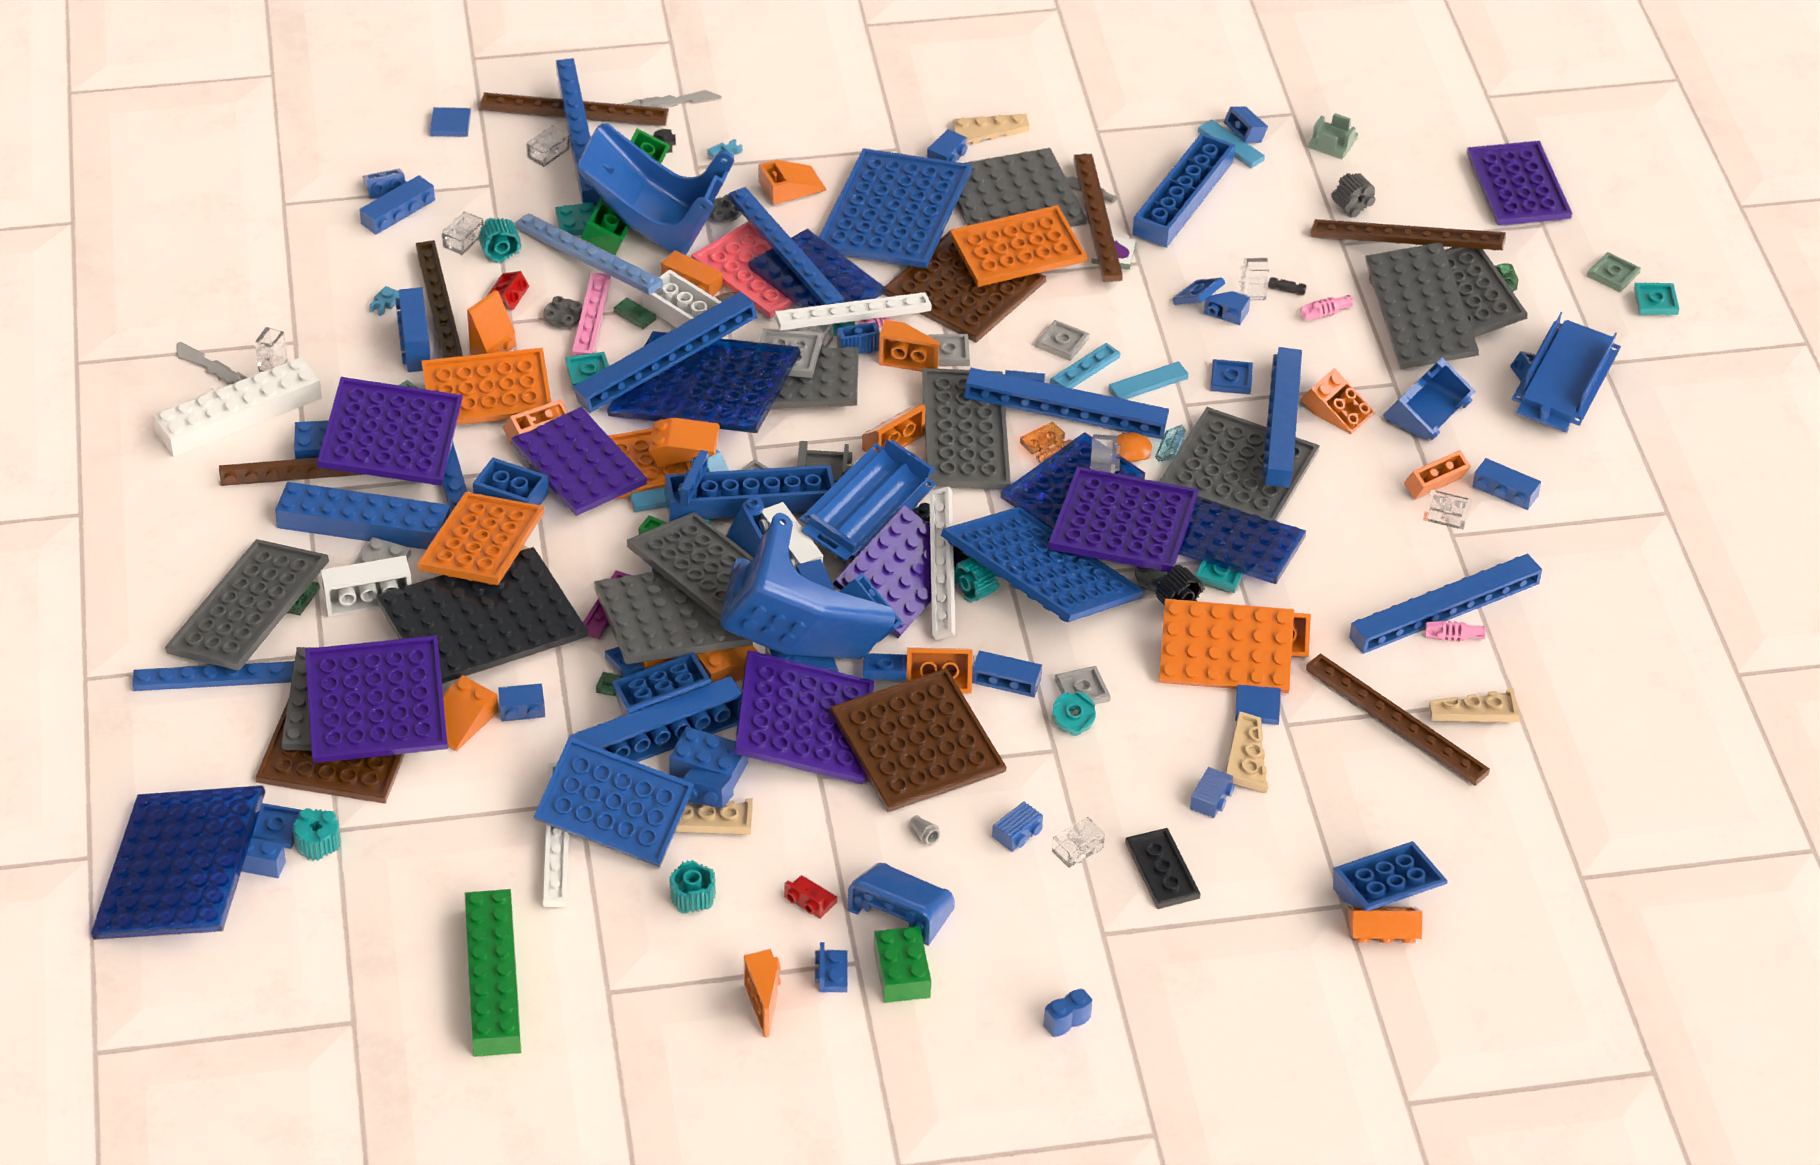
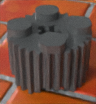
M1346 173L1342 178L1340 177L1338 181L1339 186L1331 193L1332 200L1352 217H1357L1361 210L1363 211L1367 206H1372L1376 201L1374 186L1361 173L1352 175Z

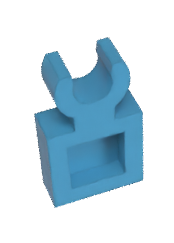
M736 139L730 140L727 145L722 142L707 149V155L713 160L719 151H727L734 157V154H739L743 151L742 144L737 146Z
M385 286L374 297L375 301L370 303V312L372 313L378 309V316H382L386 308L392 309L396 305L395 298H399V291Z

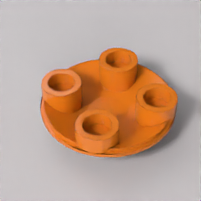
M1127 432L1113 439L1111 449L1120 458L1121 463L1129 464L1132 461L1149 459L1152 444L1142 434Z

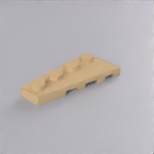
M1514 688L1506 689V693L1500 694L1497 691L1488 692L1487 696L1477 697L1476 694L1467 695L1465 699L1450 697L1430 700L1429 702L1431 721L1519 722V710Z
M1239 712L1225 773L1233 775L1232 784L1267 793V769L1264 764L1265 751L1262 746L1261 718L1244 712Z
M747 798L743 803H735L734 800L728 801L723 808L703 805L700 808L693 809L691 806H686L676 832L751 834L753 798Z

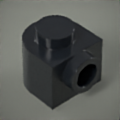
M659 129L655 131L653 137L671 145L667 153H672V145H676V134H672V129Z

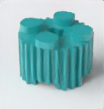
M495 218L486 219L478 234V239L485 256L491 258L492 262L502 263L506 258L512 257L513 254H519L520 247H522L521 240L512 220H504V218H498L497 220Z
M969 557L957 563L956 570L954 571L955 585L958 584L959 588L962 589V592H964L962 596L967 602L978 601L1000 588L995 573L989 568L981 566L974 558Z
M310 808L302 810L298 819H295V823H293L295 847L299 850V853L305 855L307 860L312 859L314 861L316 859L319 861L324 855L328 856V853L332 854V851H338L341 838L336 814L333 811H322V809H315L313 811Z
M693 859L691 861L686 860V862L682 861V864L677 869H674V872L669 877L670 899L672 903L683 914L690 911L694 913V911L699 912V910L710 909L713 906L716 895L715 872H713V869L703 866V864L698 865Z

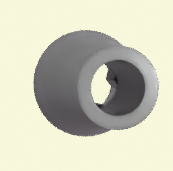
M919 815L911 818L909 825L914 829L922 843L932 845L939 840L941 833L937 825L921 818Z

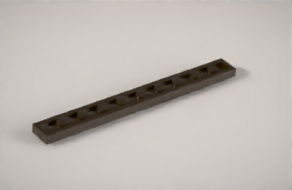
M435 240L415 243L442 358L463 356Z

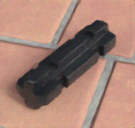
M1270 277L1268 287L1276 290V288H1279L1278 290L1297 292L1296 294L1305 295L1307 285L1303 283L1296 284L1294 281L1278 280L1276 277Z

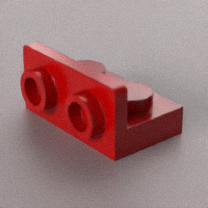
M521 271L502 273L488 295L495 290L498 291L502 301L506 303L509 310H514L528 290L529 284Z
M800 875L793 883L789 880L784 883V897L789 902L797 904L807 913L813 914L819 919L837 903L836 895L803 875Z

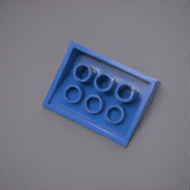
M694 652L612 681L618 704L623 713H630L711 683L708 674Z
M1414 841L1333 868L1334 891L1345 903L1364 911H1370L1448 884V880Z

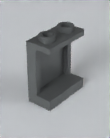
M799 441L797 467L830 465L834 483H836L851 468L848 464H852L853 452H849V444L844 445V452L808 450V441Z

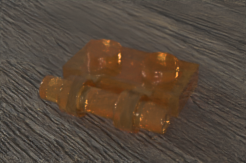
M1053 421L1020 437V444L1032 455L1037 452L1041 453L1036 456L1039 463L1043 461L1048 462L1059 453L1064 454L1069 448L1073 447L1072 440L1063 441L1065 439V432Z

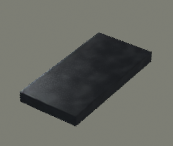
M1168 827L1126 837L1125 843L1157 909L1200 899L1201 893Z

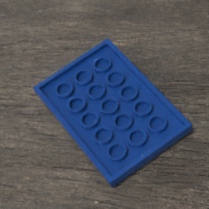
M569 737L536 810L534 819L661 867L695 784Z

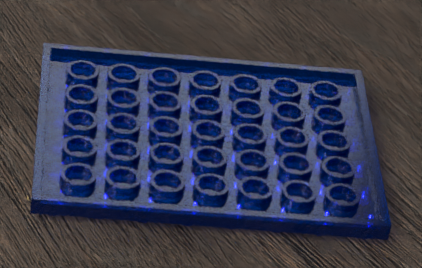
M652 331L645 345L667 334V332ZM721 338L612 400L607 409L608 416L654 422L668 418H679L718 423L719 429L758 433L801 353L800 348L797 346Z
M263 785L137 794L91 931L93 939L222 932L266 792Z

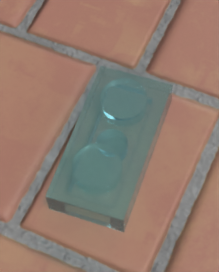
M1183 425L1166 430L1155 455L1159 463L1165 460H1172L1176 456L1186 432Z

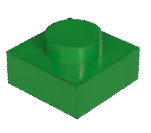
M648 515L638 528L639 535L667 522Z

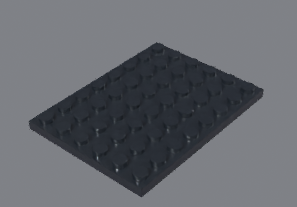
M534 547L521 550L498 585L441 575L376 595V602L399 639L437 635L442 684L458 679L462 675L468 676L588 637L586 626Z

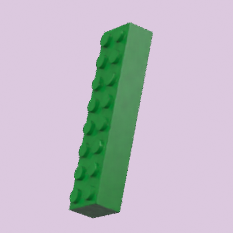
M636 128L630 140L660 164H662L671 146ZM601 197L583 231L581 239L616 255L630 227L620 219Z
M511 889L465 892L474 1057L521 1053Z

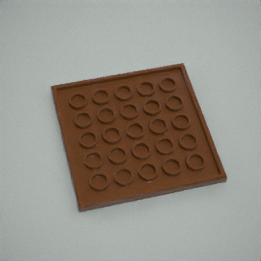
M949 231L939 240L927 268L908 266L882 288V294L892 297L925 292L932 306L931 311L921 312V315L958 334H968V339L977 343L1046 282V276L1036 273L977 287L953 243Z
M947 668L831 706L829 709L831 716L887 812L1006 772L1007 767Z
M287 701L255 777L256 783L386 804L405 754L313 763L312 750H282L288 706Z

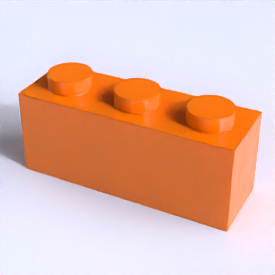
M674 250L661 262V275L671 270L711 296H714L723 288V272Z
M1459 450L1412 471L1404 484L1413 498L1417 499L1461 479L1470 469L1471 465Z

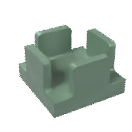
M1334 113L1332 123L1330 124L1324 122L1325 117L1321 115L1314 125L1313 137L1309 141L1308 148L1343 160L1358 139L1356 127L1352 126L1350 128L1351 118Z

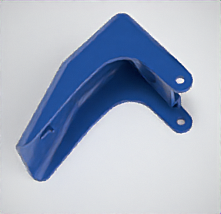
M602 123L594 130L576 169L626 225L666 251L672 253L675 250L686 255L714 208L713 201L725 182L734 163V157L727 151H719L702 174L695 177L681 176L654 160L610 124Z
M775 514L770 528L760 538L754 559L750 562L745 558H738L733 564L720 618L722 628L729 633L785 655L861 660L892 627L895 621V612L891 607L829 589L801 576L791 564L788 554L793 523L786 514Z

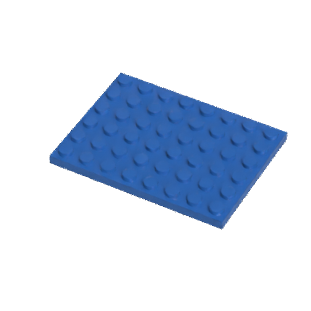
M863 148L815 243V251L927 268L972 172V164Z
M1021 507L943 528L941 536L949 544L961 549L965 555L977 560L981 566L989 568L997 577L1011 583L1012 587L1027 594L1028 598L1036 600L1043 605L1044 609L1052 611L1064 622H1071L1141 599L1145 593V590L1097 558L1048 549L1049 540L1054 529Z

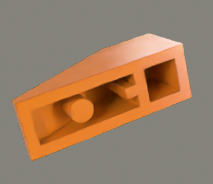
M560 399L510 416L502 428L511 444L512 437L537 429L538 426L544 425L546 422L568 413Z

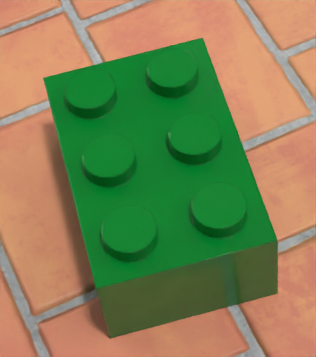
M920 926L874 931V953L884 1003L931 998L932 980Z

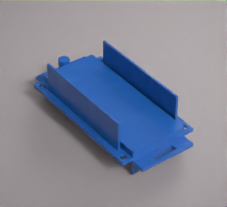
M1560 312L1515 391L1512 400L1520 403L1517 414L1568 433L1570 423L1578 426L1581 425L1621 346L1614 343L1617 335L1616 332L1612 337L1570 320H1564L1563 324H1561L1560 320L1563 312Z
M886 439L884 448L875 443L800 518L799 521L806 525L801 532L844 562L848 559L852 560L858 556L904 505L911 510L917 508L918 503L936 486V483L928 478L935 471V468L893 440L889 441Z

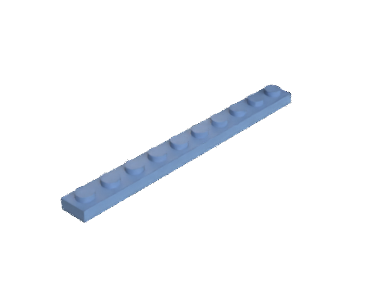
M530 213L515 222L516 229L648 295L663 286L661 278Z

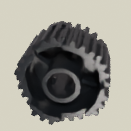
M1180 564L1174 565L1171 571L1167 572V575L1159 577L1154 584L1157 588L1156 597L1163 605L1165 604V599L1197 601V598L1200 597L1199 595L1205 589L1203 583L1190 570Z

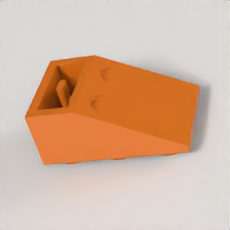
M772 160L758 164V182L773 205L826 191V187L810 165L782 160Z
M1335 368L1300 398L1314 415L1349 434H1352L1375 413Z

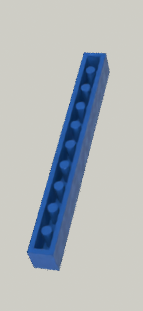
M574 58L555 60L557 81L582 203L593 202L594 206H596L601 196L576 169L590 140V133Z
M742 292L735 294L573 386L577 402L589 413L595 411L756 319L757 314L754 302Z
M1278 347V353L1273 354L1263 463L1266 464L1263 465L1262 476H1266L1265 485L1290 488L1302 361V350Z
M972 367L970 368L964 398L1125 432L1139 433L1158 439H1163L1169 413V408Z
M1528 553L1515 557L1487 570L1464 577L1454 583L1428 591L1416 598L1393 605L1388 609L1375 612L1362 619H1357L1351 623L1349 638L1362 654H1365L1425 630L1426 622L1448 621L1540 584L1542 568Z

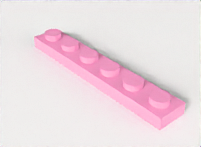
M591 272L572 356L594 353L611 283V276L608 274Z

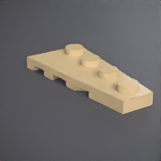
M1027 114L980 116L952 120L954 132L967 137L966 143L971 142L972 145L978 144L980 140L987 138L990 141L995 140L999 135L1003 134L1011 136L1029 131Z

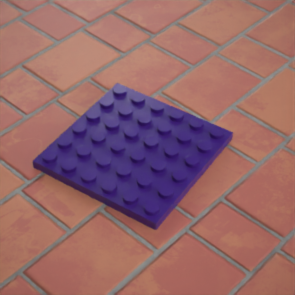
M340 377L317 467L442 486L463 395Z
M1077 467L1049 540L1048 549L1170 572L1176 564L1198 498L1199 489Z
M437 635L305 649L313 763L448 749Z
M748 650L745 661L734 754L863 784L866 774L831 716L829 709L831 706L873 693L874 681Z

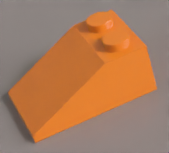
M493 291L467 310L470 355L506 352L516 346L515 330L498 291Z
M884 320L879 335V365L922 372V368L938 369L939 341L904 322Z
M679 418L653 422L649 452L658 468L690 461L693 457H697L700 450L708 451V456L715 455L720 426L718 423Z
M754 645L697 653L695 655L708 674L711 683L730 676L734 682H737L744 677L748 650L758 651Z
M464 675L443 696L448 747L457 752L499 712L497 694Z
M771 949L744 955V986L765 1038L770 1036L778 996V986L781 985L778 971L781 970L778 957L773 956Z

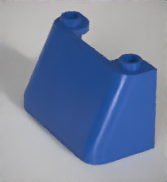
M1442 357L1382 416L1390 423L1425 441L1427 439L1432 441L1440 434L1438 429L1461 406L1466 408L1473 401L1470 397L1476 391Z
M760 496L749 498L743 502L725 535L753 558L756 555L760 538L763 536L759 520L764 510V504Z
M876 863L850 884L848 888V911L858 915L863 908L864 911L869 912L874 907L909 922V927L920 926L923 943L929 946L955 909V899L953 894L947 889L940 888L891 867L887 863Z

